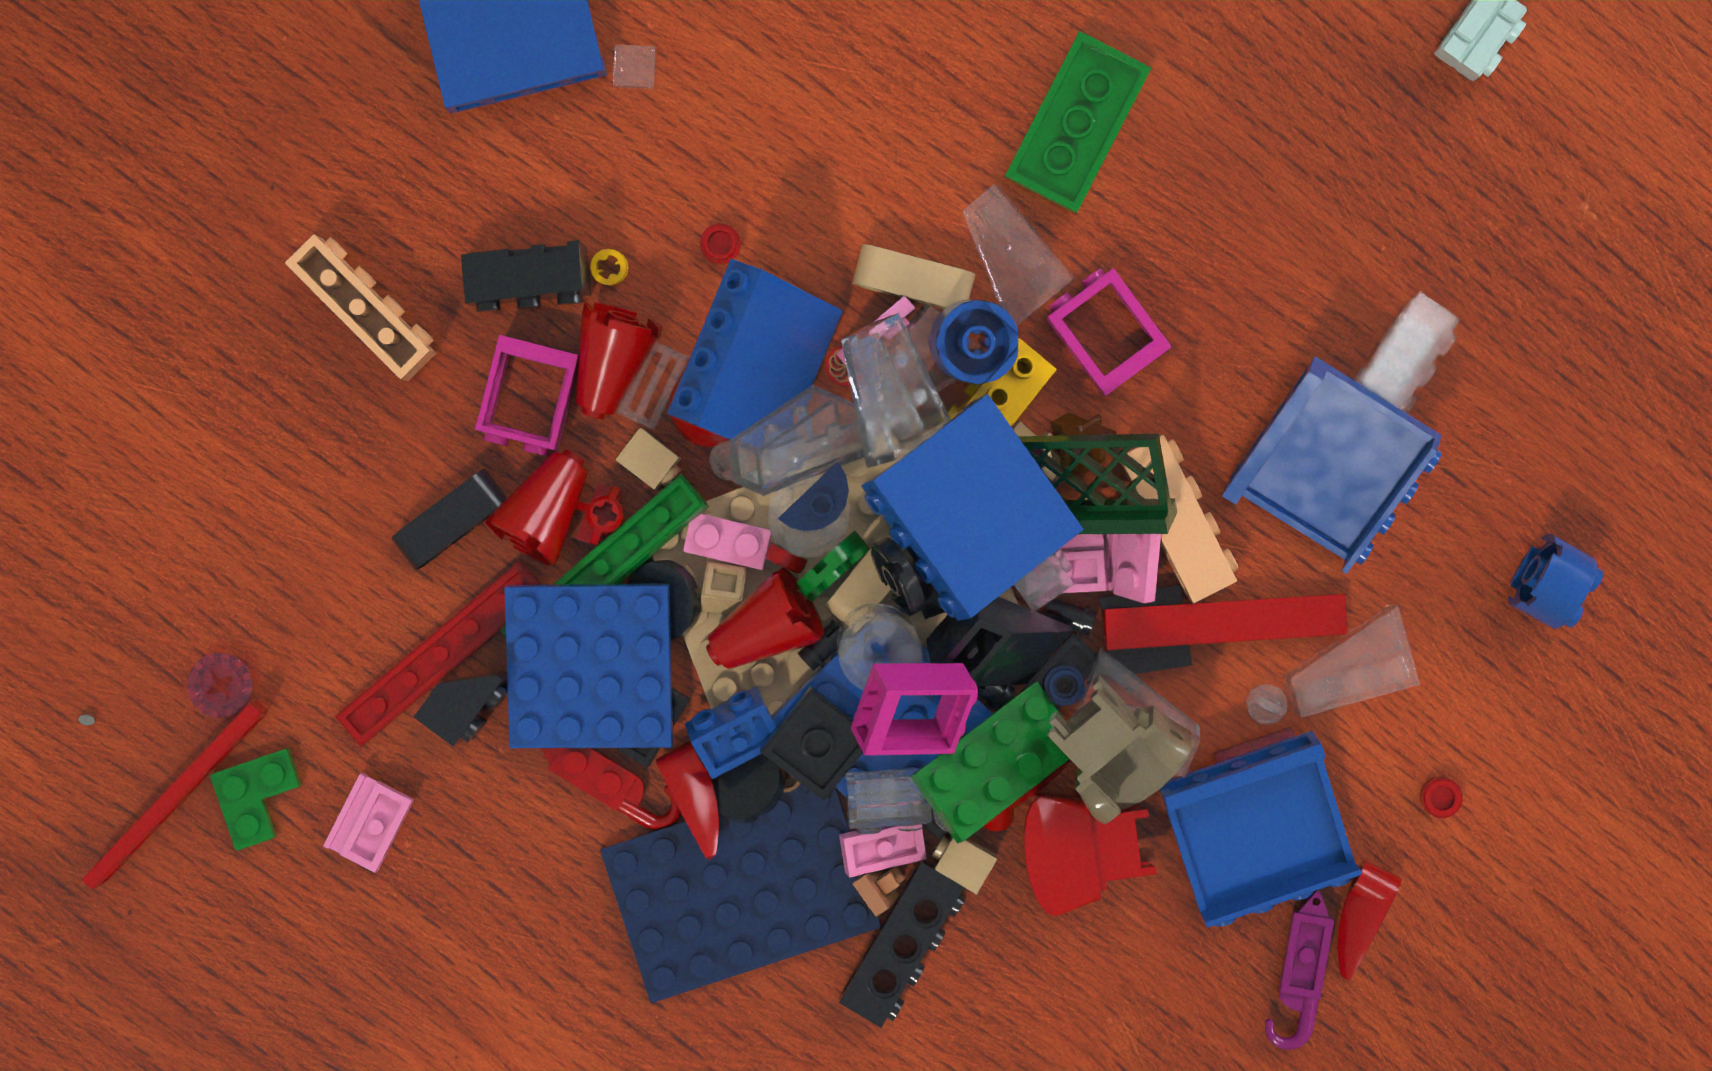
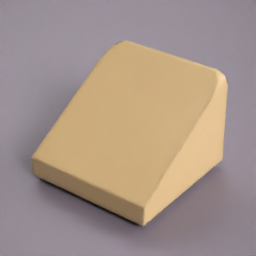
M707 561L701 594V610L727 615L735 610L743 602L747 567Z

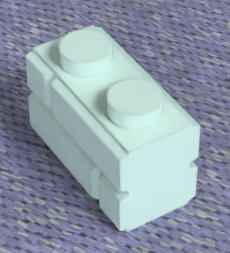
M1471 0L1434 54L1469 80L1475 81L1481 74L1489 77L1503 58L1497 53L1505 41L1512 44L1526 26V23L1521 18L1527 9L1516 0Z

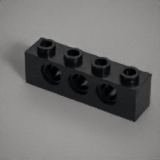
M919 861L842 991L839 1003L880 1028L886 1019L893 1022L905 1001L899 998L907 984L914 987L925 968V965L920 963L926 951L929 949L934 952L943 939L946 931L941 926L948 914L955 917L967 897L961 893L964 887L936 871L934 865L928 861ZM924 899L933 901L937 906L936 914L930 919L917 917L914 913V907L919 901ZM898 936H912L917 942L916 948L909 954L897 952L893 943ZM880 970H889L895 975L896 981L890 988L882 989L874 984L873 976Z

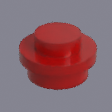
M719 223L711 225L703 232L700 239V248L705 258L714 264H727L731 258L735 259L739 254L741 241L734 228L727 224Z

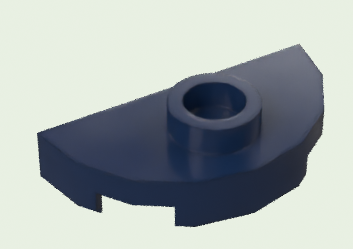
M838 461L800 496L778 520L792 529L806 532L823 529L836 521L846 507L849 494L847 476Z

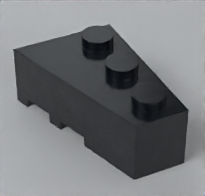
M579 240L567 241V245L546 247V245L541 244L533 245L530 249H501L461 254L465 303L469 306H476L477 312L500 311L501 303L512 302L517 303V309L541 307V300L557 299V305H574L582 303L581 296H591L587 247Z

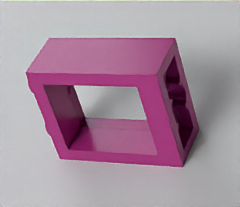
M1101 268L1081 282L1085 289L1074 298L1068 292L1048 306L1052 314L1045 319L1102 397L1108 395L1171 348V345L1114 268L1106 274ZM1110 285L1151 342L1104 376L1062 319Z
M499 335L475 430L485 432V441L504 446L508 445L509 439L525 442L523 450L547 456L548 449L559 451L577 380L579 355ZM510 355L566 369L548 438L493 424Z
M963 663L873 664L855 713L851 730L864 755L954 754L960 737L965 732L966 721L972 705L977 701V685L972 680ZM901 695H942L933 719L892 720Z

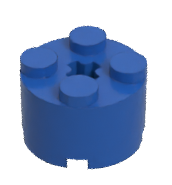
M967 299L946 307L934 321L928 340L932 357L937 366L951 378L972 384L987 383L1001 378L1015 363L1019 349L1017 325L1011 315L999 305L982 300ZM980 333L981 336L977 340L981 345L979 350L968 349L967 346L970 343L967 338L968 335Z
M1546 534L1540 538L1546 543L1540 549L1532 546L1516 569L1510 584L1511 587L1516 589L1515 598L1508 596V603L1552 629L1560 628L1563 625L1572 628L1582 616L1583 607L1581 605L1588 593L1593 592L1601 583L1603 571L1597 568L1596 559L1553 534Z

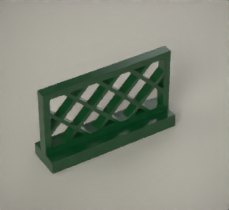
M1159 434L1018 436L1036 463H1041L1058 476L1052 483L1055 489L1062 481H1065L1081 493L1076 500H1066L1061 496L1084 529L1078 535L1168 534L1177 515L1175 498H1170ZM1134 447H1149L1151 461L1146 467H1143L1126 453ZM1092 448H1102L1114 458L1104 468L1088 456L1087 453ZM1052 449H1063L1074 460L1065 469L1047 454ZM1079 462L1097 475L1089 486L1070 473ZM1118 462H1121L1137 475L1129 485H1126L1110 472ZM1143 479L1157 490L1158 499H1145L1133 489ZM1104 480L1121 494L1116 499H1105L1095 492L1094 489Z

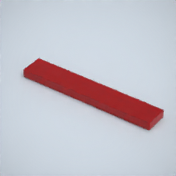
M522 560L506 571L335 716L360 747L368 743L506 625V585H542Z
M1345 594L1103 609L1105 650L1348 634Z
M259 701L249 703L81 880L90 889H96L105 885L268 714V709Z

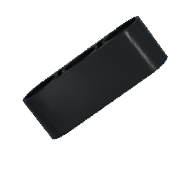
M483 469L404 526L391 539L412 568L417 571L486 521L489 515L507 497L487 470Z

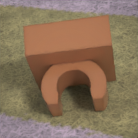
M898 866L890 868L885 873L879 870L862 874L852 884L877 917L889 909L899 897L895 889L906 878Z

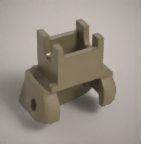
M1098 675L1093 679L1092 687L1096 691L1092 693V700L1067 721L1057 711L1050 716L1049 723L1052 728L1048 730V736L1078 767L1076 770L1075 790L1081 795L1091 815L1096 821L1107 824L1117 817L1121 810L1145 800L1162 788L1186 762L1191 753L1194 740L1191 731L1156 710L1154 706H1150L1146 710L1139 707L1133 711L1106 681Z

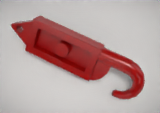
M541 748L550 765L548 767L549 771L645 828L660 830L672 826L680 817L681 811L668 786L664 787V792L671 800V808L668 813L657 816L641 807L640 803L644 794L643 780L639 775L595 748Z

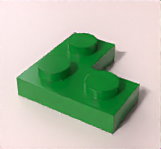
M289 748L210 774L235 851L277 837L264 799L302 786Z

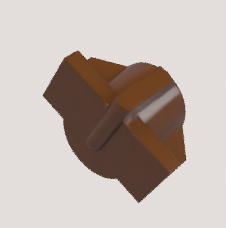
M1068 412L1051 422L1053 436L1116 434V431L1102 426L1100 415L1086 420ZM1092 448L1087 455L1101 464L1105 461L1106 451L1102 448ZM1056 449L1060 455V465L1066 469L1074 458L1063 449ZM1079 462L1071 472L1086 473L1090 470Z

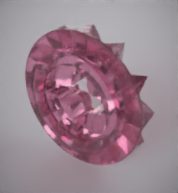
M214 653L203 657L193 666L188 677L187 689L190 700L199 711L211 717L223 718L240 712L251 699L250 695L254 682L251 679L249 667L243 664L236 656ZM214 674H217L220 678L234 676V679L227 686L229 697L225 696L222 692L207 694V692L212 690L211 687L215 685Z

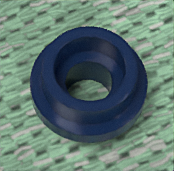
M1059 665L1051 669L1046 675L1044 690L1053 703L1060 706H1069L1076 703L1082 697L1085 690V681L1082 674L1076 668L1069 665ZM1064 677L1069 678L1072 683L1071 689L1065 693L1059 692L1056 686L1058 680Z

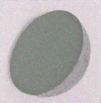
M84 712L79 716L78 721L83 725H92L95 722V718L91 713Z

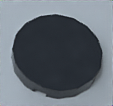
M887 536L873 543L874 546L871 547L873 564L881 582H884L885 586L889 585L894 592L891 595L893 597L891 599L895 605L907 616H912L926 609L923 590L901 549Z
M672 560L651 561L638 567L631 575L628 584H670L671 640L690 632L699 618L701 598L697 599L695 588H698L694 577L684 566Z
M760 754L714 779L711 778L717 800L718 813L736 823H751L758 820L757 817L765 812L769 813L776 807L784 792L786 779L784 770L765 755Z

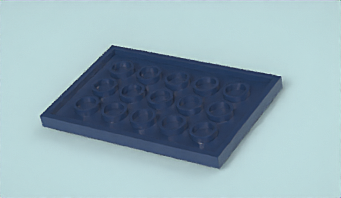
M800 783L795 790L783 792L779 802L769 813L765 812L757 817L758 820L751 823H736L718 813L719 835L717 853L710 860L705 858L686 821L600 849L650 1003L881 928L879 917L873 914L852 884L860 875L849 878L845 873L839 834L848 833L850 829L836 787L825 800H822Z

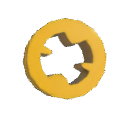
M604 249L594 255L591 260L590 269L596 281L612 286L619 284L625 279L629 266L627 259L622 253L612 249ZM611 256H614L618 259L615 265H620V272L618 275L610 274L608 279H605L601 275L604 270L599 269V263L601 260L608 261Z

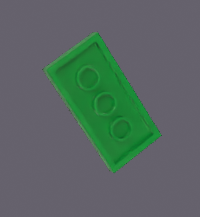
M1079 31L1004 178L1077 214L1152 68Z
M1038 682L1030 684L960 738L954 754H938L910 776L957 844L964 842L1069 760V757L1048 736V730L1052 728L1049 723L1050 716L1054 712H1058V710Z

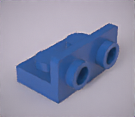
M757 687L738 691L728 701L713 709H705L698 712L690 721L685 723L690 741L712 779L762 754L760 747L777 728Z

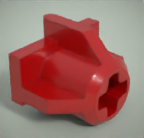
M598 482L590 504L582 501L577 502L576 511L585 514L576 536L577 540L597 547L605 540L606 536L611 535L624 523V513L620 504L624 492L620 488L609 487Z

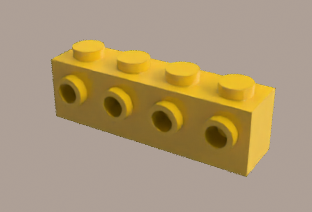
M1019 338L1017 359L1011 369L995 381L982 384L969 383L964 389V392L968 395L960 407L953 404L938 423L944 426L963 411L962 408L971 401L988 394L1009 425L1012 426L1057 369Z

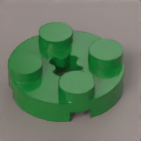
M854 530L794 585L812 602L871 548Z

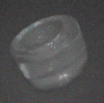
M1260 684L1254 687L1247 695V712L1258 723L1265 725L1275 724L1287 712V698L1284 692L1277 686Z

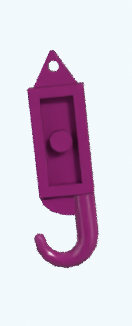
M1319 890L1314 891L1297 911L1292 910L1278 986L1279 997L1282 1002L1289 1008L1300 1012L1297 1030L1290 1037H1281L1274 1030L1273 1020L1268 1018L1265 1021L1267 1038L1274 1046L1283 1050H1294L1302 1047L1309 1040L1314 1028L1318 1001L1321 997L1334 919L1329 917ZM1314 898H1319L1318 904H1313Z

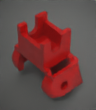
M1034 794V801L1031 803L1025 818L1023 835L1024 858L1029 882L1035 898L1047 914L1056 917L1094 901H1100V892L1107 890L1106 881L1157 874L1155 865L1149 864L1147 860L1140 861L1135 819L1149 817L1147 808H1142L1140 804L1133 805L1121 810V813L1109 823L1103 824L1096 821L1091 815L1081 795Z

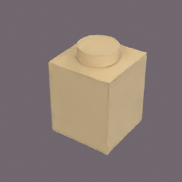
M641 427L616 458V461L654 490H658L661 484L665 487L669 485L682 470L677 466L682 458Z
M944 835L931 855L937 859L934 864L936 871L975 894L979 892L997 861L996 854L969 838L957 844L952 836L948 838Z

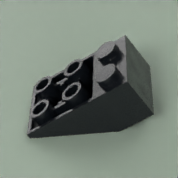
M997 597L972 618L957 621L955 617L952 618L947 614L926 639L930 663H963L977 687L1027 684L1073 632V628L1016 603Z

